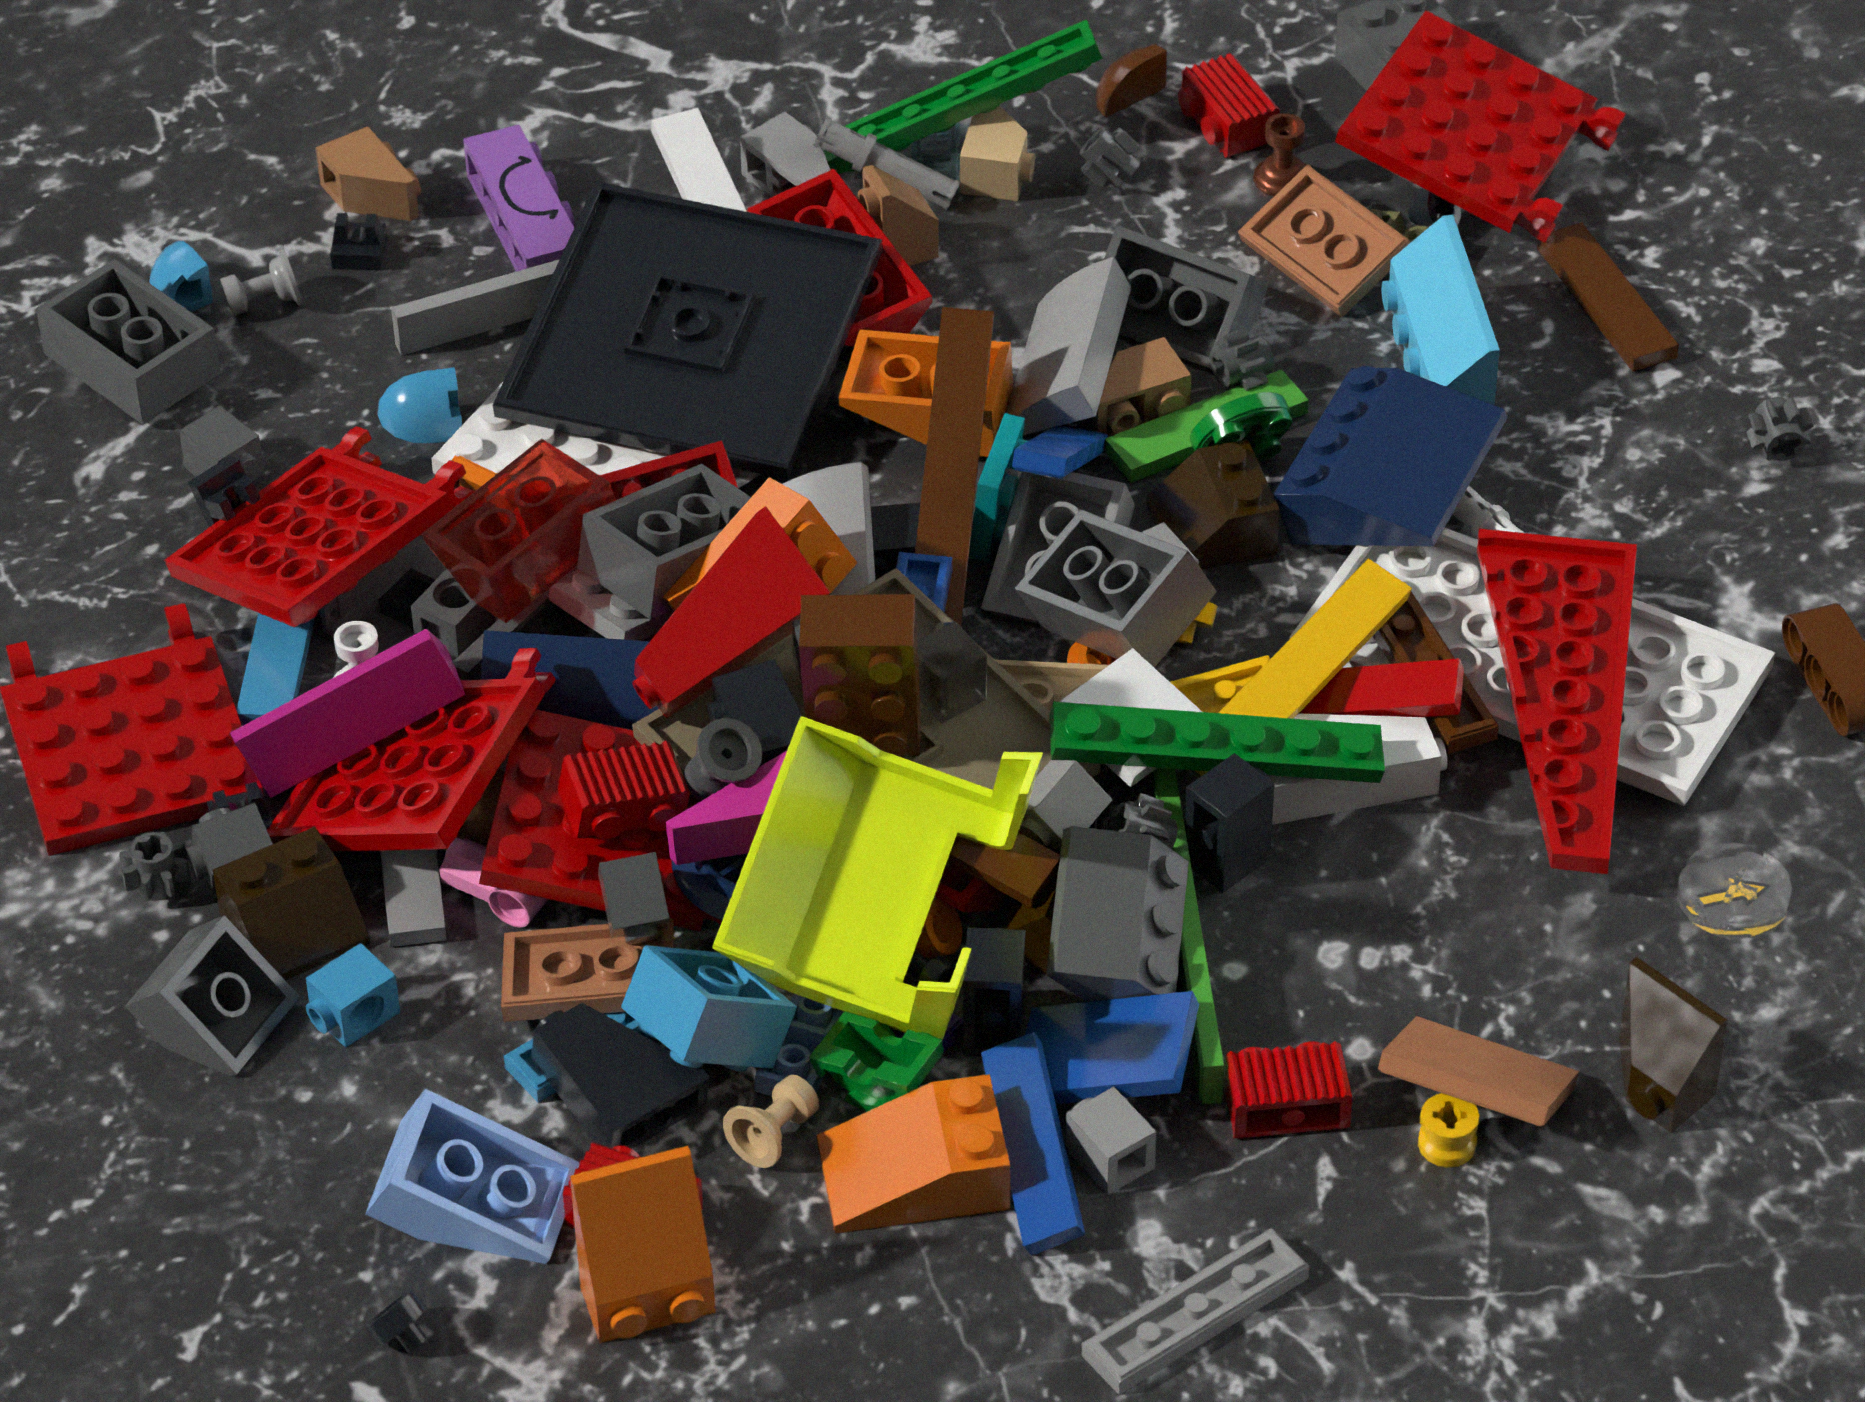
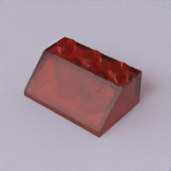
M541 438L423 532L422 536L426 544L475 603L507 623L577 567L583 514L616 501L609 481Z

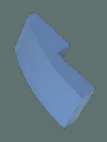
M793 994L790 1001L797 1006L773 1069L759 1067L756 1072L755 1092L772 1096L773 1088L788 1075H797L805 1079L817 1093L825 1075L820 1079L814 1070L809 1056L844 1011Z

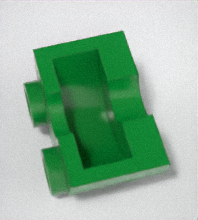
M844 1011L809 1056V1059L820 1079L828 1072L839 1085L849 1091L844 1101L868 1112L916 1090L943 1055L944 1049L942 1047V1039L933 1037L928 1033L907 1030L902 1038H897L889 1026L877 1020Z

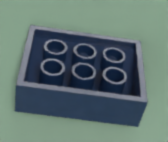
M1373 366L1351 368L1274 493L1290 543L1304 545L1434 547L1507 420L1505 409L1399 368H1375Z

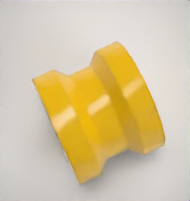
M1444 1093L1430 1097L1423 1104L1420 1115L1421 1128L1418 1137V1147L1420 1153L1427 1161L1436 1166L1450 1168L1461 1166L1473 1157L1477 1145L1476 1132L1480 1116L1477 1106Z

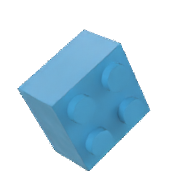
M644 945L621 1008L640 1023L639 1030L642 1033L659 1040L671 1050L670 1056L676 1062L692 1068L702 1067L704 1063L720 1064L728 1069L744 1072L747 1071L748 1067L773 1069L797 1006L766 980L721 953Z

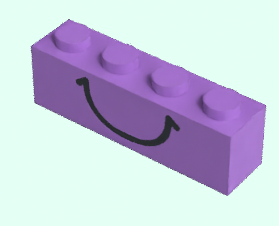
M519 124L464 138L467 177L516 272L559 260L575 227L574 217L567 201L560 202L558 187L551 171L544 172L542 157L537 143L527 140Z

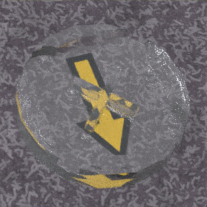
M1740 843L1713 844L1696 851L1688 859L1687 866L1681 871L1677 889L1681 910L1694 925L1712 935L1729 939L1758 937L1774 930L1786 918L1792 892L1788 872L1770 854L1763 852L1762 857L1757 853L1749 852L1750 846Z

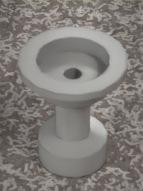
M284 247L279 249V255L269 263L270 273L244 282H240L235 274L220 279L232 316L246 313L248 301L277 292L281 300L295 301L298 306L303 304Z

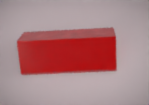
M831 169L746 209L750 213L882 239V255L844 345L854 347L859 330L909 334L933 303L932 295L835 169Z

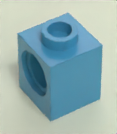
M361 943L306 977L309 998L306 1011L311 1022L321 1033H331L345 1048L400 1013L396 975Z

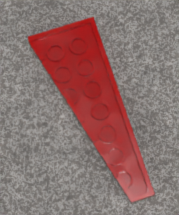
M1479 529L1477 554L1550 867L1552 869L1608 874L1637 544Z

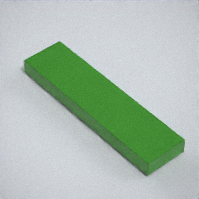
M1279 370L1266 375L1267 384L1248 391L1241 385L1105 438V453L1132 483L1184 462L1194 453L1190 443V434L1193 428L1207 414L1229 401L1254 393H1277L1285 398L1294 419L1308 413L1309 399L1283 370Z

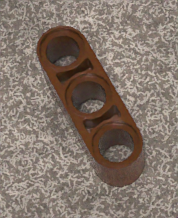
M1833 603L1786 615L1782 620V636L1785 648L1834 729L1843 737L1865 731V641L1843 607L1838 603Z

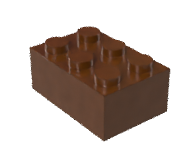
M915 594L801 595L799 653L805 718L859 736L878 749L896 756H919L921 692Z

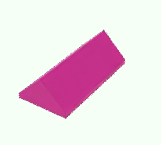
M425 629L230 732L260 783L270 798L466 694L446 645L428 629Z

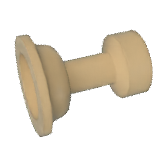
M797 1075L786 1076L773 1088V1104L765 1111L760 1108L739 1105L731 1108L723 1118V1130L727 1141L744 1161L760 1168L773 1166L781 1157L782 1133L780 1128L788 1121L798 1124L805 1122L819 1108V1099L815 1090L805 1079Z

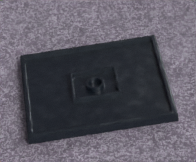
M596 181L492 405L494 417L670 455L723 441L731 468L788 480L882 255V239Z

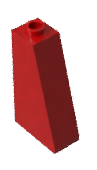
M766 506L755 513L635 659L634 675L637 679L632 681L635 691L649 709L658 706L666 719L711 689L712 678L739 670L792 633V621L800 619L801 595L831 594Z

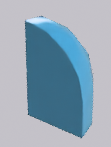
M177 240L166 247L156 258L152 266L150 284L190 312L213 303L208 264L185 241Z
M455 367L407 375L390 385L379 400L377 415L382 427L394 437L412 443L447 442L462 426Z

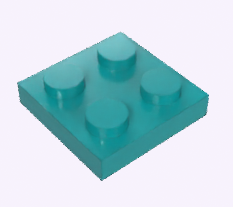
M1004 413L977 485L969 558L989 563L996 543H1001L1009 516L1008 511L1012 506L1020 480L1018 470L1012 467L1015 448L1028 442L1022 439L1025 422L1023 417Z

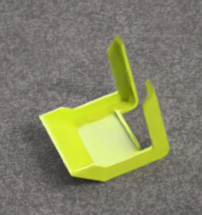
M801 716L712 949L780 989L841 1011L877 1020L879 1023L906 1033L907 1030L924 1032L943 1040L959 997L972 948H962L950 983L919 981L916 988L903 983L956 837L960 836L1000 850L1012 849L1029 804L1043 753L1004 752L992 790L882 751L859 736Z

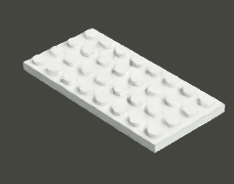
M1444 528L1434 547L1356 545L1293 631L1290 638L1369 558L1412 588V593L1454 658L1460 659L1464 673L1499 725L1498 733L1521 742L1477 554L1478 540ZM1632 598L1616 780L1685 806L1772 670L1775 652ZM1372 636L1343 668L1390 663Z

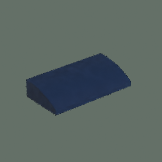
M484 630L481 680L505 679L511 670L512 661L519 648H537L542 656L536 664L535 673L552 672L556 681L548 692H545L536 710L633 730L632 724L659 709L658 706L649 709L638 696L632 684V681L637 679L634 675L635 659L650 641Z

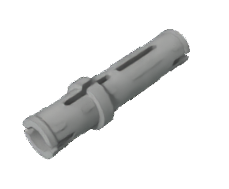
M826 117L813 146L820 147L853 163L852 169L861 172L863 167L873 165L918 189L925 199L947 210L960 181L953 180L875 142L877 137L870 133L865 137Z

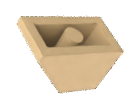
M999 106L991 112L972 116L960 154V194L1018 201L1023 182L1031 183L1035 154L1027 152V131Z

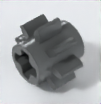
M1103 127L1082 147L1080 155L1087 162L1080 170L1100 188L1107 180L1115 188L1119 187L1138 168L1141 161L1133 153L1140 145L1120 127L1113 134L1106 127Z
M1242 328L1223 335L1224 338L1216 341L1219 350L1212 352L1210 363L1217 382L1223 388L1233 385L1236 388L1242 385L1248 391L1268 383L1265 374L1273 370L1274 359L1267 341L1262 336L1258 335L1249 339L1247 329Z
M1783 397L1769 398L1759 404L1755 413L1748 415L1752 428L1747 430L1746 433L1753 450L1762 449L1766 460L1786 461L1793 459L1804 450L1805 445L1811 444L1808 430L1813 428L1814 425L1807 407L1798 409L1792 397L1789 399Z
M1142 793L1139 794L1136 803L1127 800L1126 803L1122 802L1117 805L1110 816L1107 830L1152 835L1171 849L1177 837V823L1174 819L1170 818L1172 811L1163 808V800Z
M149 832L136 836L131 844L130 851H122L119 854L125 890L133 891L137 889L145 901H160L173 897L178 890L179 882L190 881L185 843L182 841L172 844L171 839L165 835V832Z

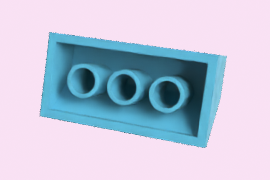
M1442 216L1391 259L1389 281H1383L1381 287L1383 306L1385 311L1393 312L1392 328L1394 340L1397 345H1404L1403 361L1405 371L1495 405L1500 350L1454 216Z

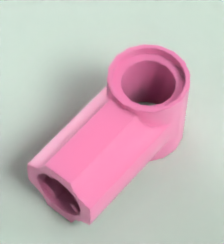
M456 838L446 849L444 861L439 869L441 882L488 902L493 913L503 922L513 927L521 928L528 925L549 899L479 884L487 847L467 838L464 840Z

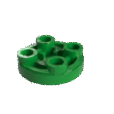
M1261 392L1246 395L1221 405L1202 418L1190 434V443L1195 452L1198 448L1248 439L1258 462L1268 460L1281 451L1282 446L1279 439L1283 437L1292 425L1293 416L1285 398L1280 394Z

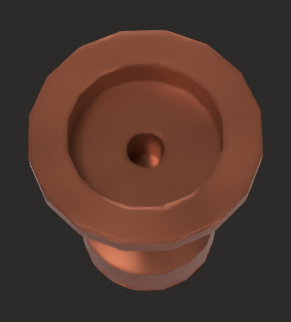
M1289 113L1273 115L1266 121L1265 139L1274 148V154L1260 162L1254 169L1253 181L1256 187L1264 194L1273 197L1306 166L1302 160L1293 155L1294 149L1304 141L1305 124L1300 117Z

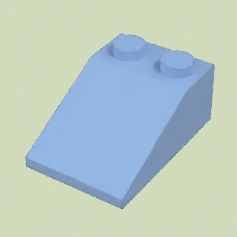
M425 1088L399 1124L365 1214L419 1240L546 1264L551 1258L565 1218L564 1187L568 1185L570 1176L574 1175L575 1168H579L580 1162Z

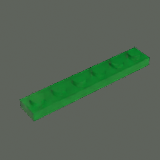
M1086 19L849 123L845 127L865 137L870 133L877 137L875 142L899 152L909 147L911 143L935 132L948 131L956 123L976 114L991 112L1002 103L1017 96L1039 91L1047 83L1070 73L1082 72L1091 64L1103 58ZM822 149L830 170L835 169L839 175L844 172L856 171L852 169L853 163Z
M1053 701L1049 713L1051 760H1076L1077 762L1210 771L1235 753L1251 766L1260 768L1270 776L1380 783L1385 773L1381 725L1055 701Z

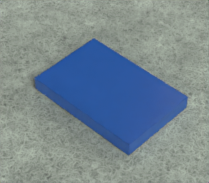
M1193 991L1032 1007L1025 1035L1034 1032L1042 1042L1056 1104L1075 1103L1089 1097L1094 1098L1112 1087H1115L1124 1098L1180 1093L1199 1003Z

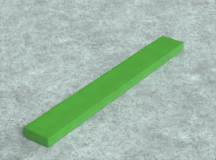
M1156 768L1147 775L1150 796L1163 800V808L1172 811L1170 818L1174 819L1177 823V837L1172 850L1189 861L1178 973L1181 992L1193 991L1199 1003L1190 1045L1198 1098L1202 1100V1104L1222 1103L1224 1062L1175 769Z

